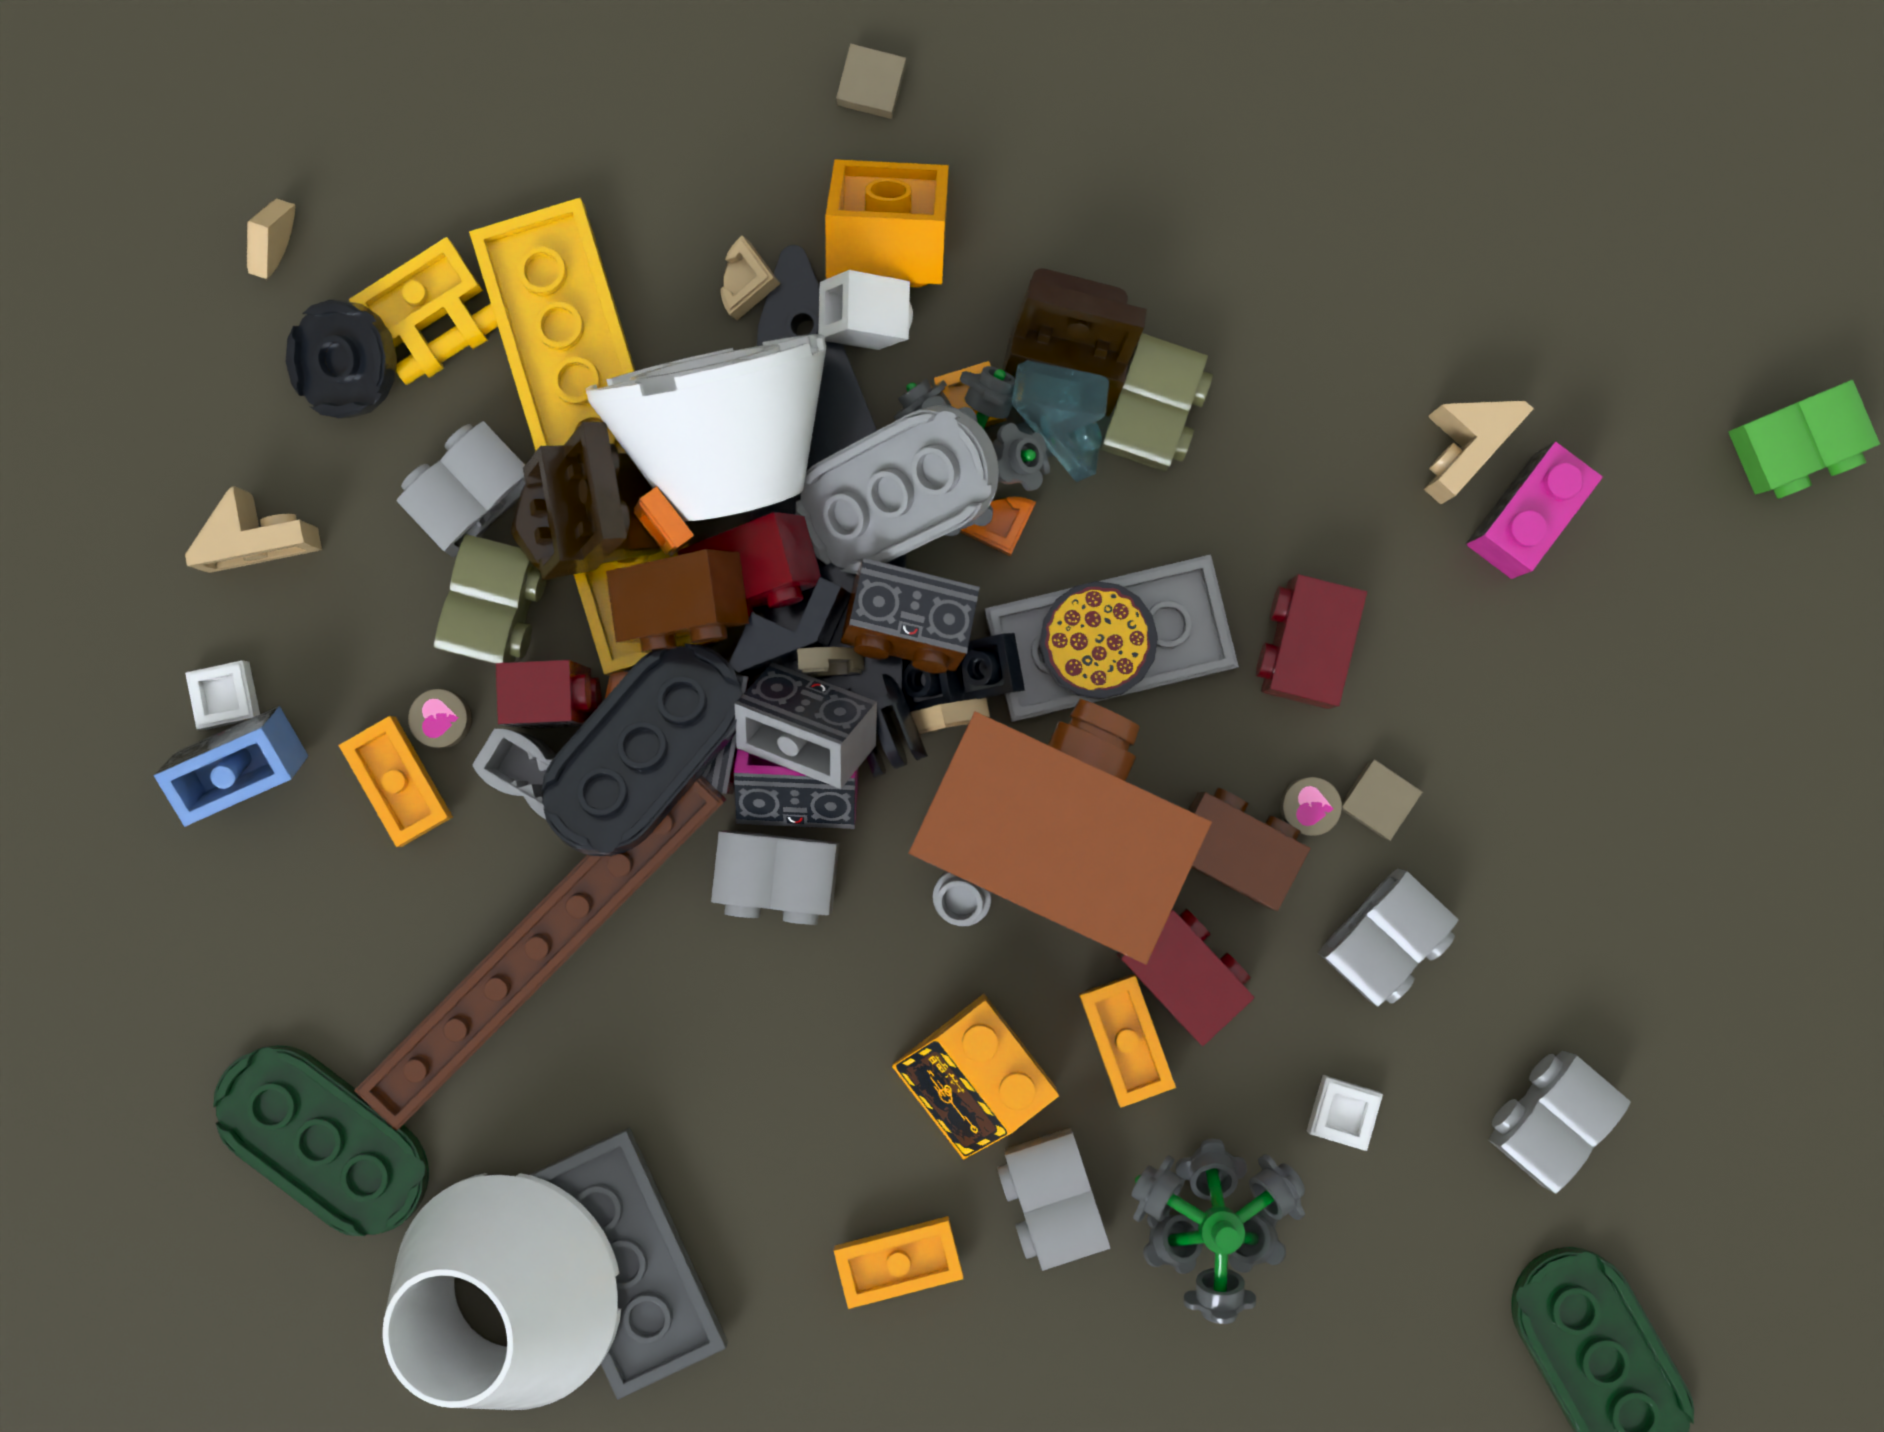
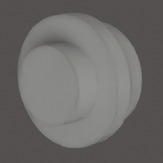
M949 872L944 873L939 878L933 891V903L938 914L945 921L957 926H970L981 921L986 916L992 902V892Z

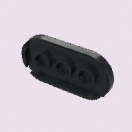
M685 644V646H677L674 649L653 650L633 666L570 738L547 767L542 785V802L546 821L566 845L578 852L592 856H612L624 853L638 846L656 829L736 733L737 719H735L734 704L743 693L735 671L727 660L714 650L699 644Z

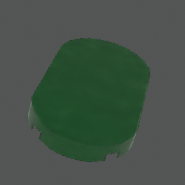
M283 1045L268 1046L257 1049L235 1060L218 1081L214 1092L213 1108L216 1107L218 1122L215 1124L219 1136L228 1149L327 1225L349 1236L376 1235L393 1230L405 1222L417 1210L427 1190L429 1166L420 1141L406 1126L402 1125L398 1130L393 1129L354 1091L355 1088L316 1058L298 1048Z
M1576 1247L1552 1249L1534 1258L1523 1269L1513 1289L1511 1301L1513 1322L1520 1338L1574 1432H1689L1690 1422L1694 1424V1405L1691 1394L1620 1271L1601 1256L1586 1249Z

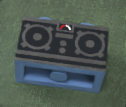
M278 706L175 752L153 776L185 827L291 780L308 758V754L281 707Z

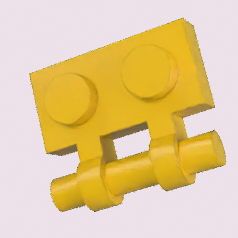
M448 237L443 238L349 299L350 302L363 304L379 315L392 335L394 347L404 342L411 352V355L396 364V372L406 385L424 374L429 378L444 369L442 364L444 361L469 345L473 350L488 341L486 334L498 327L491 303L471 315L464 304L482 292L483 289ZM449 314L456 326L428 343L421 330Z

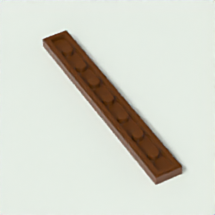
M701 775L641 844L629 851L612 856H592L587 854L354 1091L393 1129L398 1130L727 799Z

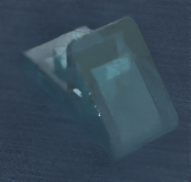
M1028 360L1017 365L1012 397L1014 408L1034 432H1038L1043 436L1047 448L1076 482L1095 475L1099 447L1102 445V435L1096 421L1103 418L1106 413L1108 379L1097 374Z

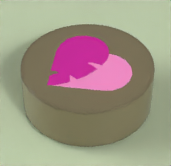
M442 689L429 690L418 696L411 705L408 715L409 727L414 737L424 745L435 748H448L461 742L468 734L472 720L471 711L466 701L458 694Z
M1316 777L1301 778L1292 782L1285 789L1280 800V812L1284 822L1300 830L1302 835L1317 836L1330 831L1337 824L1342 811L1341 798L1335 787L1326 780Z

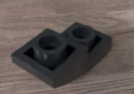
M1002 633L969 641L967 654L955 671L947 670L944 673H929L915 668L911 660L903 659L902 691L910 712L939 704L991 698L1025 691L1015 633Z

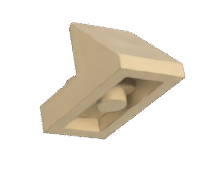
M1526 401L1451 403L1439 406L1429 414V418L1457 442L1461 448L1453 442L1433 462L1429 469L1436 476L1424 490L1440 504L1456 496L1534 408Z
M232 486L225 493L186 552V563L189 567L211 573L320 551L322 546L318 527L300 519L297 520L295 514H278L260 519L261 527H259L253 495L236 486Z

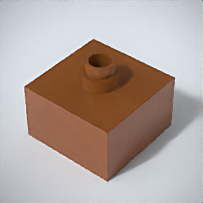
M1079 699L1069 716L1072 718L1070 723L1058 721L1048 745L974 711L908 854L1147 965L1212 821L1126 782L1137 758L1128 752L1130 746H1134L1140 726L1113 711Z

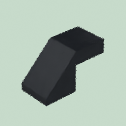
M819 577L795 632L751 613L749 624H746L729 664L733 670L739 673L754 676L764 672L772 662L782 665L797 659V649L827 647L851 593L843 587Z

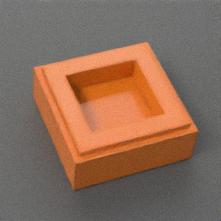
M657 486L638 500L634 508V514L666 555L669 554L671 557L685 547L693 538L694 534Z

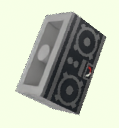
M773 662L734 704L735 719H737V749L839 789L845 785L876 746L877 701Z

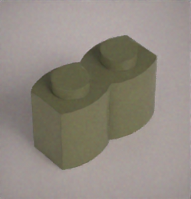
M1142 333L1132 356L1125 384L1118 397L1100 450L1163 472L1168 470L1172 459L1183 462L1194 433V429L1184 426L1191 405L1203 406L1213 378V374L1204 371L1208 355Z
M468 534L464 535L455 560L450 591L439 618L434 648L495 665L496 663L515 662L516 657L524 658L532 636V626L526 624L527 612L532 601H540L547 580H542L540 570L533 566L521 548Z

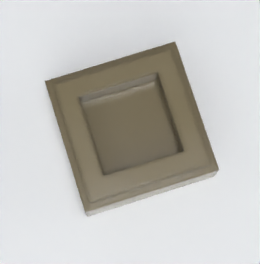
M850 43L836 96L837 106L892 119L906 69V57Z
M1371 759L1342 800V811L1383 839L1391 841L1423 792L1375 759Z

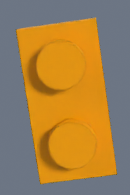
M388 716L339 745L396 847L405 846L453 818L397 717Z
M1134 974L1079 993L1120 1108L1176 1088Z
M949 1216L834 1246V1255L848 1309L963 1279V1271Z

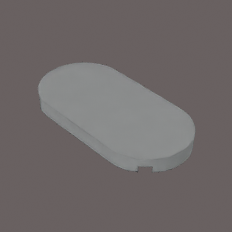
M941 405L928 406L892 422L813 465L806 472L801 499L796 501L795 515L805 516L814 553L818 559L827 565L833 563L837 567L844 568L840 571L856 574L863 558L887 563L981 516L990 506L997 490L999 478L997 456L988 435L972 417L952 407Z

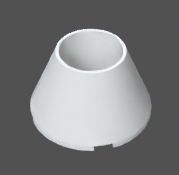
M812 334L762 342L763 346L734 351L733 348L697 355L606 379L608 386L597 389L595 384L588 386L585 390L591 406L602 421L606 423L608 429L652 488L656 486L659 488L683 521L705 520L738 514L784 501L798 495L804 489L826 354L824 335Z
M487 1173L463 1179L440 1192L419 1211L411 1222L400 1245L383 1322V1344L386 1357L396 1377L418 1398L433 1405L449 1408L526 1410L553 1403L576 1390L603 1362L614 1341L620 1322L621 1309L618 1308L615 1278L619 1274V1269L614 1252L604 1231L590 1212L572 1195L560 1187L532 1175L519 1173L516 1176L487 1175ZM455 1277L476 1285L494 1302L505 1324L507 1347L484 1339L466 1322L459 1310L455 1297Z

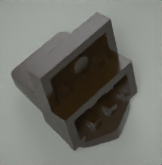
M1044 268L1034 271L1009 337L1002 370L1011 374L1016 379L1014 388L1028 396L1026 405H1016L1024 412L1029 411L1033 419L1037 418L1039 423L1046 422L1049 428L1088 421L1097 414L1109 417L1125 384L1127 365L1144 330L1147 309L1127 304L1128 296L1119 287Z
M582 422L564 445L540 446L523 467L526 484L523 486L519 496L511 534L533 566L540 570L542 580H551L552 578L594 571L602 563L646 556L662 551L634 514V508L638 500L653 488L628 454L618 453L616 446L610 444L605 422Z

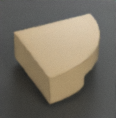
M276 198L247 222V268L249 274L268 279L278 267L291 236L295 204Z
M744 236L739 237L727 253L725 260L728 263L724 273L723 287L721 288V298L725 309L736 320H739L781 284L753 245Z
M986 698L939 704L911 712L919 734L935 732L948 727L968 725L974 711L990 717Z

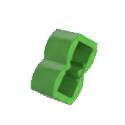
M1853 379L1728 431L1754 494H1760L1773 489L1777 499L1811 486L1812 483L1808 475L1827 467L1830 476H1834L1866 463L1863 452L1880 445Z

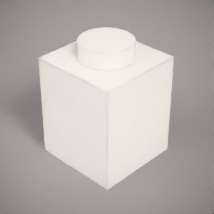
M847 270L821 281L819 288L818 334L824 335L825 341L875 350L908 340L909 328L913 319V309L909 302L910 281L854 270Z

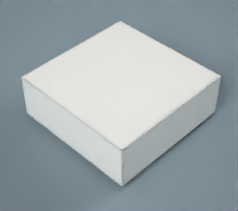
M241 660L185 673L197 730H208L236 724L260 715L250 662Z
M1322 1075L1306 1131L1311 1135L1367 1151L1383 1094L1379 1091Z

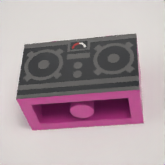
M1555 441L1531 457L1465 545L1510 579L1534 570L1603 476Z
M737 749L734 768L736 824L855 829L858 769L845 785L839 789Z

